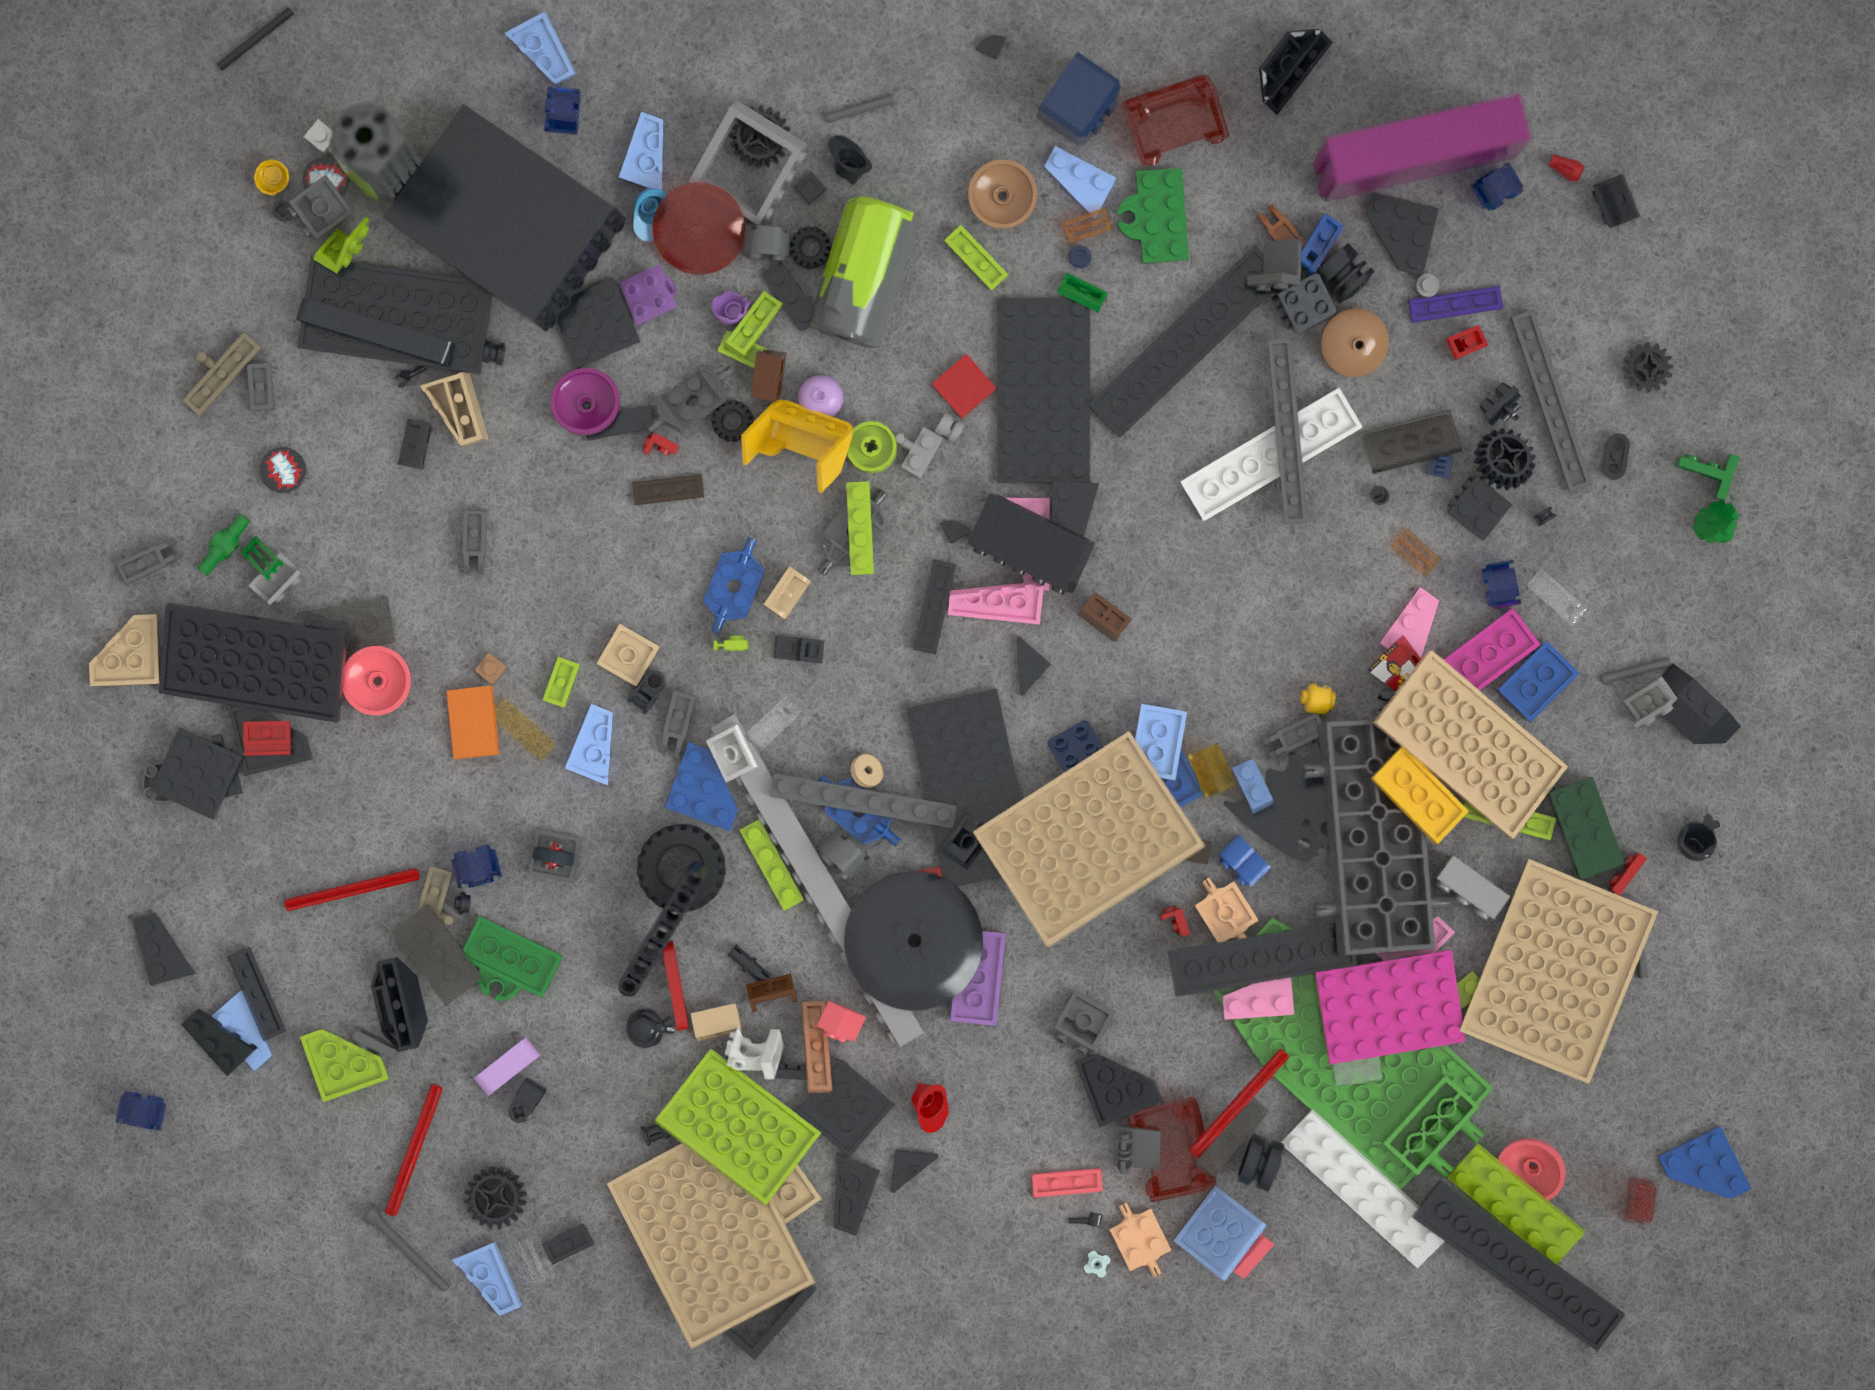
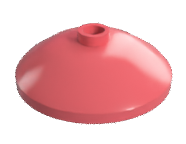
M370 646L357 651L346 662L343 693L347 701L356 710L368 715H385L396 710L406 700L411 687V674L405 660L395 651L382 646ZM376 677L382 679V683L379 686L374 684Z
M1519 1139L1508 1144L1499 1155V1161L1547 1200L1554 1198L1562 1189L1566 1178L1565 1164L1559 1153L1547 1143L1536 1139ZM1531 1162L1537 1163L1538 1166H1533Z

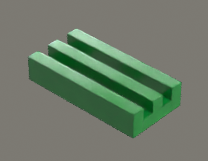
M1066 273L1057 293L1097 313L1108 292L1069 273Z
M257 536L240 552L268 581L272 578L270 574L272 572L276 574L278 571L276 568L284 565ZM256 544L274 560L272 564L255 547ZM251 550L268 567L266 570L249 554Z

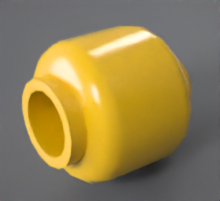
M1315 683L1309 684L1306 690H1302L1300 696V703L1304 704L1305 711L1319 715H1326L1329 710H1333L1336 700V694L1332 692L1330 686Z

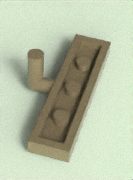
M243 332L217 362L203 352L198 353L197 359L210 370L182 401L201 417L258 354L262 347Z
M430 866L404 955L428 961L439 921L446 925L455 923L456 919L453 915L442 913L453 872Z

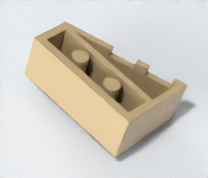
M462 372L420 385L460 446H470L489 440L470 373Z

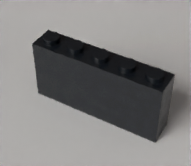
M990 493L967 544L974 547V552L983 556L989 554L994 557V562L1004 566L1007 563L1013 566L1012 570L1021 575L1028 573L1033 576L1031 580L1042 585L1046 582L1052 585L1051 590L1064 595L1065 592H1074L1096 542L998 494Z

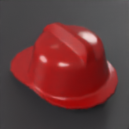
M917 1083L916 1090L911 1097L912 1107L917 1113L921 1129L926 1133L936 1132L943 1127L949 1114L945 1087L941 1084Z

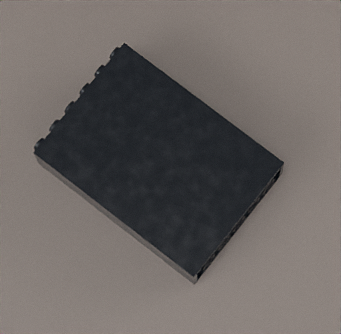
M464 104L383 216L397 230L545 332L556 324L557 316L562 309L564 310L569 306L574 292L583 286L584 278L589 271L591 272L596 268L599 257L610 248L611 240L616 233L618 234L622 231L626 218L613 205Z

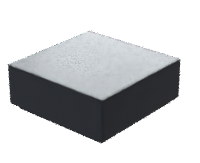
M812 172L794 186L809 205L827 190Z

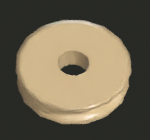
M868 753L861 754L854 758L851 763V776L859 786L872 788L883 779V766L874 755ZM865 768L869 770V774L865 772Z

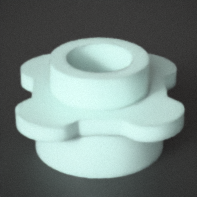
M1091 1251L1088 1254L1089 1260L1084 1266V1270L1086 1273L1092 1272L1097 1274L1098 1277H1104L1106 1275V1266L1110 1263V1258L1107 1255L1101 1256L1096 1251Z

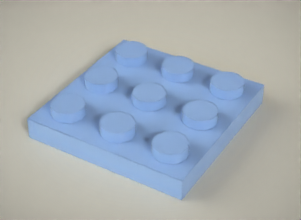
M1214 1186L1174 1239V1242L1225 1281L1267 1225L1220 1188Z

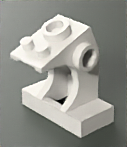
M737 1027L735 1033L731 1032L730 1038H733V1041L728 1040L725 1055L729 1056L727 1065L736 1070H763L765 1079H774L784 1049L780 1029H771L768 1039L762 1044H753L750 1039L743 1037L740 1027Z

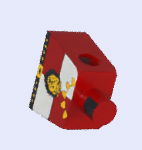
M1402 635L1373 662L1368 671L1397 691L1420 662L1421 658L1406 637Z

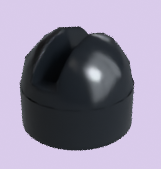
M1376 486L1370 492L1371 500L1377 505H1383L1389 500V492L1383 486ZM1384 491L1385 494L1374 498V494Z

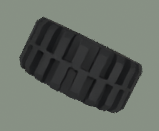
M687 824L671 825L652 834L642 846L637 859L639 884L648 899L653 901L658 907L663 908L674 889L669 887L661 877V859L667 851L674 847H689L698 853L702 863L708 869L704 884L687 912L697 910L714 899L722 888L726 875L725 856L719 843L708 832ZM680 891L682 895L689 896L687 892ZM669 909L671 912H677L674 909Z

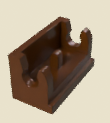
M763 349V352L758 351L756 353L751 397L776 402L781 397L787 352Z
M1096 592L1092 594L1078 613V616L1113 642L1117 640L1132 620Z
M791 973L746 984L748 999L753 1013L757 1012V1003L773 1001L791 995L793 1003L798 1002Z

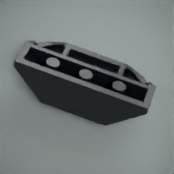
M1322 30L1287 31L1259 67L1262 102L1275 115L1280 113L1333 42Z
M1674 663L1662 674V678L1678 698L1672 704L1673 709L1664 717L1692 744L1726 743L1741 727L1719 701L1693 677Z
M398 957L378 961L371 989L381 1031L396 1046L395 1048L398 1052L418 1048L428 1022L418 976Z

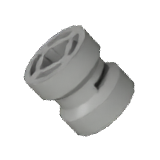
M945 413L934 433L948 437V441L955 444L966 424L961 421L956 422L951 415Z

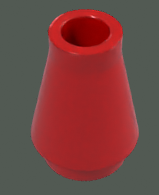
M1556 154L1553 155L1549 163V167L1553 168L1569 182L1574 181L1576 183L1585 168L1584 165L1580 164L1581 161L1561 157Z

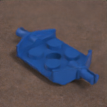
M747 537L745 546L741 551L721 553L716 570L703 598V602L715 615L716 619L711 632L715 633L717 628L716 634L720 635L723 624L727 620L747 617L765 570L752 556L757 540L753 539L751 542V537ZM736 579L740 582L741 588L738 592L732 593L728 590L727 585L730 580Z
M823 775L820 777L826 783L835 784ZM852 777L837 783V785L869 790L859 786ZM825 807L824 813L863 845L879 838H885L895 847L901 840V838L890 831L891 818L870 814L857 818L852 814V811Z

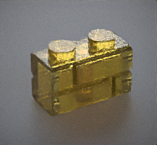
M1218 743L1187 755L1205 798L1236 786Z

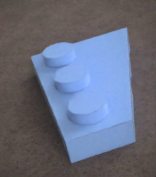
M546 12L504 33L554 84L558 85L577 74Z
M643 112L640 113L618 178L645 188L662 189L663 119Z
M1056 146L1044 166L1095 219L1116 177Z
M590 704L564 768L608 785L613 712Z
M242 991L238 992L212 1015L213 1018L222 1023L223 1028L231 1033L236 1032L241 1036L240 1039L249 1045L253 1043L258 1047L245 1060L254 1071L272 1056L267 1041L263 1042Z
M496 1242L452 1260L456 1266L462 1269L468 1280L473 1282L480 1290L481 1295L499 1316L522 1306Z

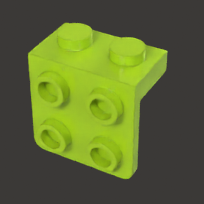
M365 217L349 236L336 229L315 253L313 259L335 273H338L343 266L347 268L353 258L352 255L357 256L364 245L361 243V240H364L369 233L370 228L368 224L370 219Z

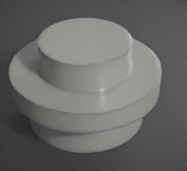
M1424 274L1417 279L1416 289L1420 295L1431 297L1437 293L1439 281L1432 274Z

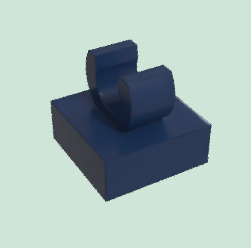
M1431 451L1426 474L1449 479L1454 456Z

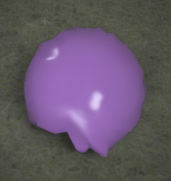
M726 291L721 296L715 297L712 300V311L717 321L723 325H737L748 313L751 302L747 301L746 297L741 298L736 292Z

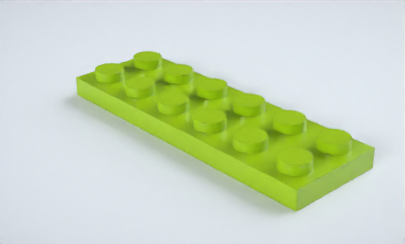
M1478 1143L1447 1177L1516 1235L1556 1264L1585 1234V1230Z

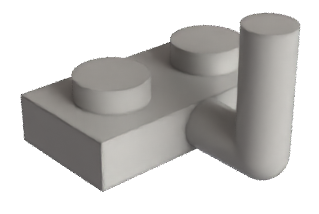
M925 427L921 430L915 443L906 439L902 434L896 435V443L909 450L901 468L921 479L944 438Z

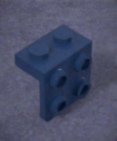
M1085 720L1048 741V746L1064 773L1103 748L1090 724Z

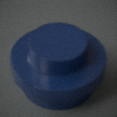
M1081 245L1073 247L1068 256L1070 264L1077 269L1087 267L1091 262V252L1089 249Z

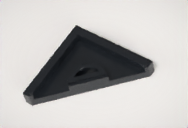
M1019 636L1017 638L1020 695L1023 696L1051 664Z
M896 1149L891 1192L895 1193L938 1158V1154Z

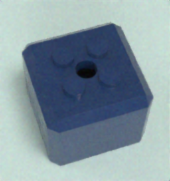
M1077 52L1039 106L1037 118L1076 145L1086 144L1092 134L1096 136L1104 125L1103 118L1105 115L1109 117L1116 108V99L1120 92L1119 80Z

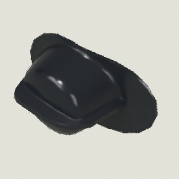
M837 135L830 138L828 148L835 158L834 170L836 174L846 179L851 185L856 184L863 174L871 171L872 163L858 144L849 138Z

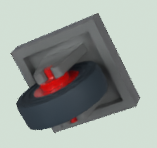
M536 829L528 875L574 883L582 838Z

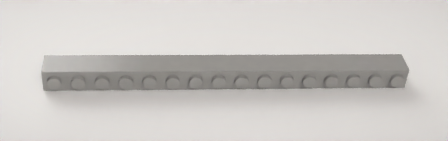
M733 714L711 727L713 733L710 734V737L712 738L735 725H739L758 768L735 779L740 786L745 785L748 790L745 796L751 806L757 805L760 811L757 814L763 826L768 824L772 831L769 833L770 838L775 846L780 844L784 851L781 853L783 860L787 866L792 864L796 871L792 875L799 886L801 884L805 886L808 891L804 893L810 905L815 904L819 910L816 913L822 925L827 923L831 930L828 935L834 945L839 943L843 950L840 955L845 964L848 965L844 950V933L851 908L787 800L770 797L773 777L737 716ZM867 992L863 993L870 1005L874 1003L877 1007L878 1012L875 1014L882 1025L887 1024L890 1029L887 1034L894 1045L898 1043L901 1047L924 1033L912 1011L887 1006L871 997Z

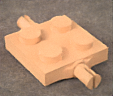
M1207 878V882L1204 880L1202 884L1209 894L1203 901L1196 904L1195 907L1216 941L1223 942L1236 937L1237 939L1247 938L1246 930L1259 920L1236 883L1233 881L1229 885L1217 889L1211 878Z
M1127 1202L1119 1205L1118 1207L1124 1219L1118 1225L1110 1228L1109 1231L1129 1271L1147 1265L1152 1277L1160 1275L1162 1272L1156 1260L1161 1255L1171 1251V1248L1152 1210L1148 1209L1140 1214H1132Z

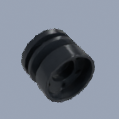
M1350 243L1343 246L1315 272L1320 275L1324 285L1333 281L1335 286L1329 293L1331 296L1339 289L1343 292L1336 299L1339 304L1356 295L1368 283L1375 272L1372 267L1364 274L1360 271L1367 264L1366 261H1362L1358 265L1353 263L1359 253Z

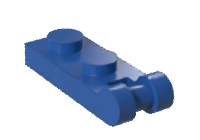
M1327 213L1320 218L1301 251V265L1307 269L1306 272L1310 275L1318 270L1344 227ZM1308 254L1314 258L1313 262L1307 258Z

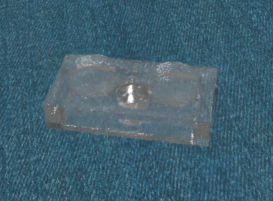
M1379 1056L1332 1064L1336 1087L1382 1079Z

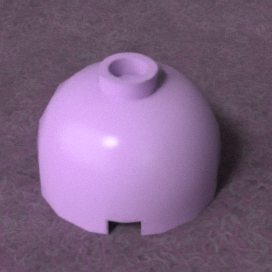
M815 375L805 380L798 393L799 405L832 417L838 414L844 401L843 390L839 383L826 375Z

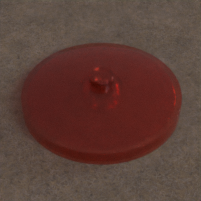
M693 182L673 189L660 202L654 215L653 237L658 251L670 265L685 273L705 275L725 268L738 255L744 242L745 220L740 206L728 192L713 184Z

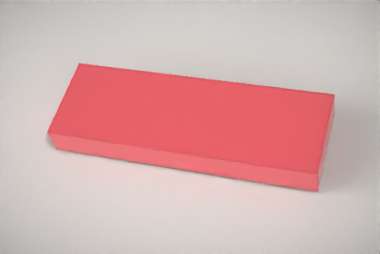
M1101 1168L1031 1174L1033 1197L1103 1191Z

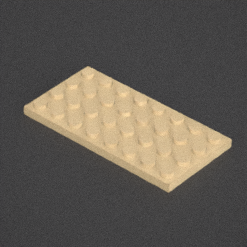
M1432 650L1426 652L1373 722L1510 839L1515 838L1568 767Z

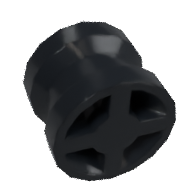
M487 340L483 362H495L496 365L502 366L506 343L494 344L493 341Z

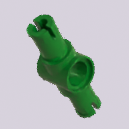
M239 513L227 529L219 530L209 542V553L197 569L206 576H209L220 560H228L232 556L231 552L233 549L236 551L239 547L238 541L240 539L238 537L251 521Z

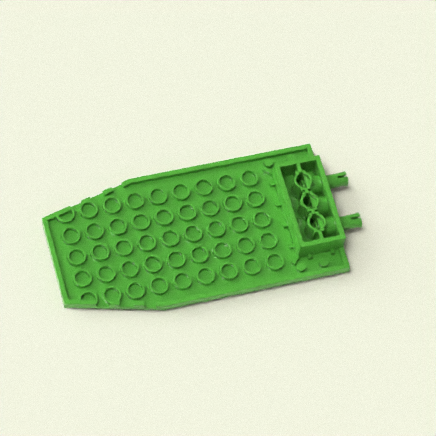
M1271 918L1255 936L1294 929ZM1315 973L1291 977L1294 1015L1232 1019L1263 1067L1279 1049L1284 1050L1289 1055V1059L1273 1076L1310 1110L1313 1109L1401 1190L1426 1165L1430 1164L1443 1178L1448 1173L1442 1169V1166L1449 1172L1452 1171L1454 1167L1439 1155V1151L1457 1131L1461 1130L1474 1144L1480 1139L1473 1132L1481 1138L1485 1134V1132L1470 1121V1117L1480 1107L1479 1104L1491 1092L1493 1087L1447 1045L1330 1065L1327 1057ZM1249 985L1214 990L1213 992L1223 1006L1222 996Z

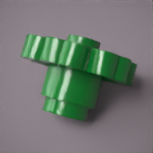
M1723 500L1715 501L1708 508H1702L1694 518L1696 523L1692 528L1699 540H1706L1708 543H1726L1734 536V529L1737 527L1736 520L1739 518V514L1732 503L1726 504Z

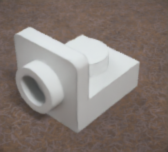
M318 119L305 134L304 138L325 155L330 152L329 140L332 137V130Z

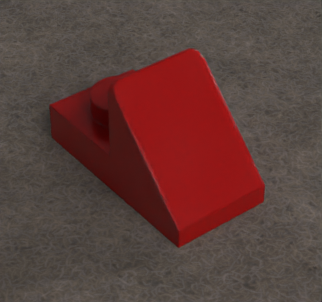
M1479 325L1445 339L1455 361L1489 346Z

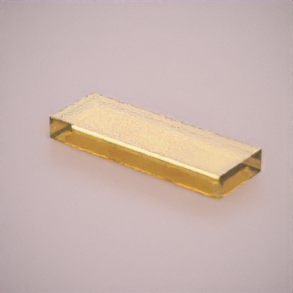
M506 698L495 709L496 721L541 761L557 745L554 740Z

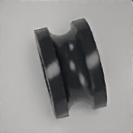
M279 200L275 202L272 207L274 217L283 222L292 218L290 213H285L286 216L281 217V214L277 212V208L281 209L280 205H285V208H288L290 206L288 201Z
M1551 506L1533 516L1534 519H1538V526L1557 516L1556 513L1551 512Z

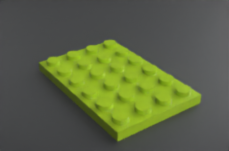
M712 1049L708 1051L654 1121L764 1206L772 1199L821 1134L819 1130L740 1070L728 1066L727 1060Z

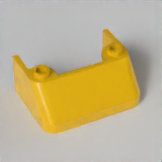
M777 400L741 435L743 464L748 465L758 453L775 456L784 448L819 460L817 462L818 492L822 493L842 471L853 437V428L850 423L838 418L806 409L802 405L788 400Z

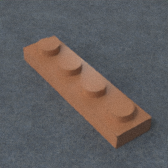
M825 1001L801 1003L808 1093L832 1091L828 1036L823 1034L824 1029L817 1026L825 1010Z

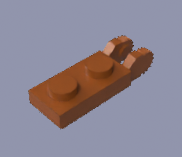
M1273 204L1268 206L1270 213L1278 220L1275 225L1272 226L1264 214L1259 213L1257 215L1274 241L1300 239L1303 248L1306 243L1286 216L1283 217Z

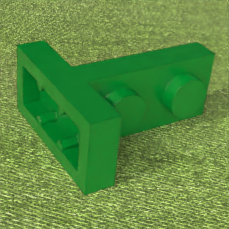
M1685 454V457L1681 456L1678 458L1675 467L1719 481L1713 499L1725 501L1740 456L1729 454L1724 468L1721 470L1720 465L1707 462V464L1698 462L1699 458Z

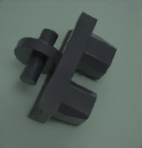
M1501 382L1495 389V394L1500 399L1494 404L1489 398H1486L1479 405L1491 426L1499 419L1504 423L1509 418H1512L1514 421L1519 419L1516 413L1521 407L1517 403L1521 398L1519 389L1514 385L1510 387Z

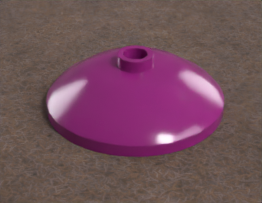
M580 368L565 374L556 383L551 394V410L554 418L562 428L577 435H591L604 430L614 421L620 407V395L614 381L604 372L593 368ZM585 404H591L590 409L586 410L583 408Z

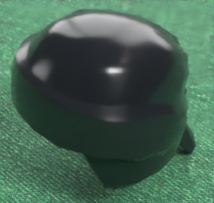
M1706 814L1703 823H1687L1680 830L1677 839L1678 849L1681 854L1692 861H1703L1711 857L1717 847L1714 829L1720 827V822L1718 820L1713 821V817L1710 814Z
M638 1009L629 1016L626 1023L627 1036L635 1046L641 1048L656 1046L661 1041L663 1033L674 1034L675 1030L670 1026L673 1023V1019L670 1016L661 1020L659 1015L652 1009Z

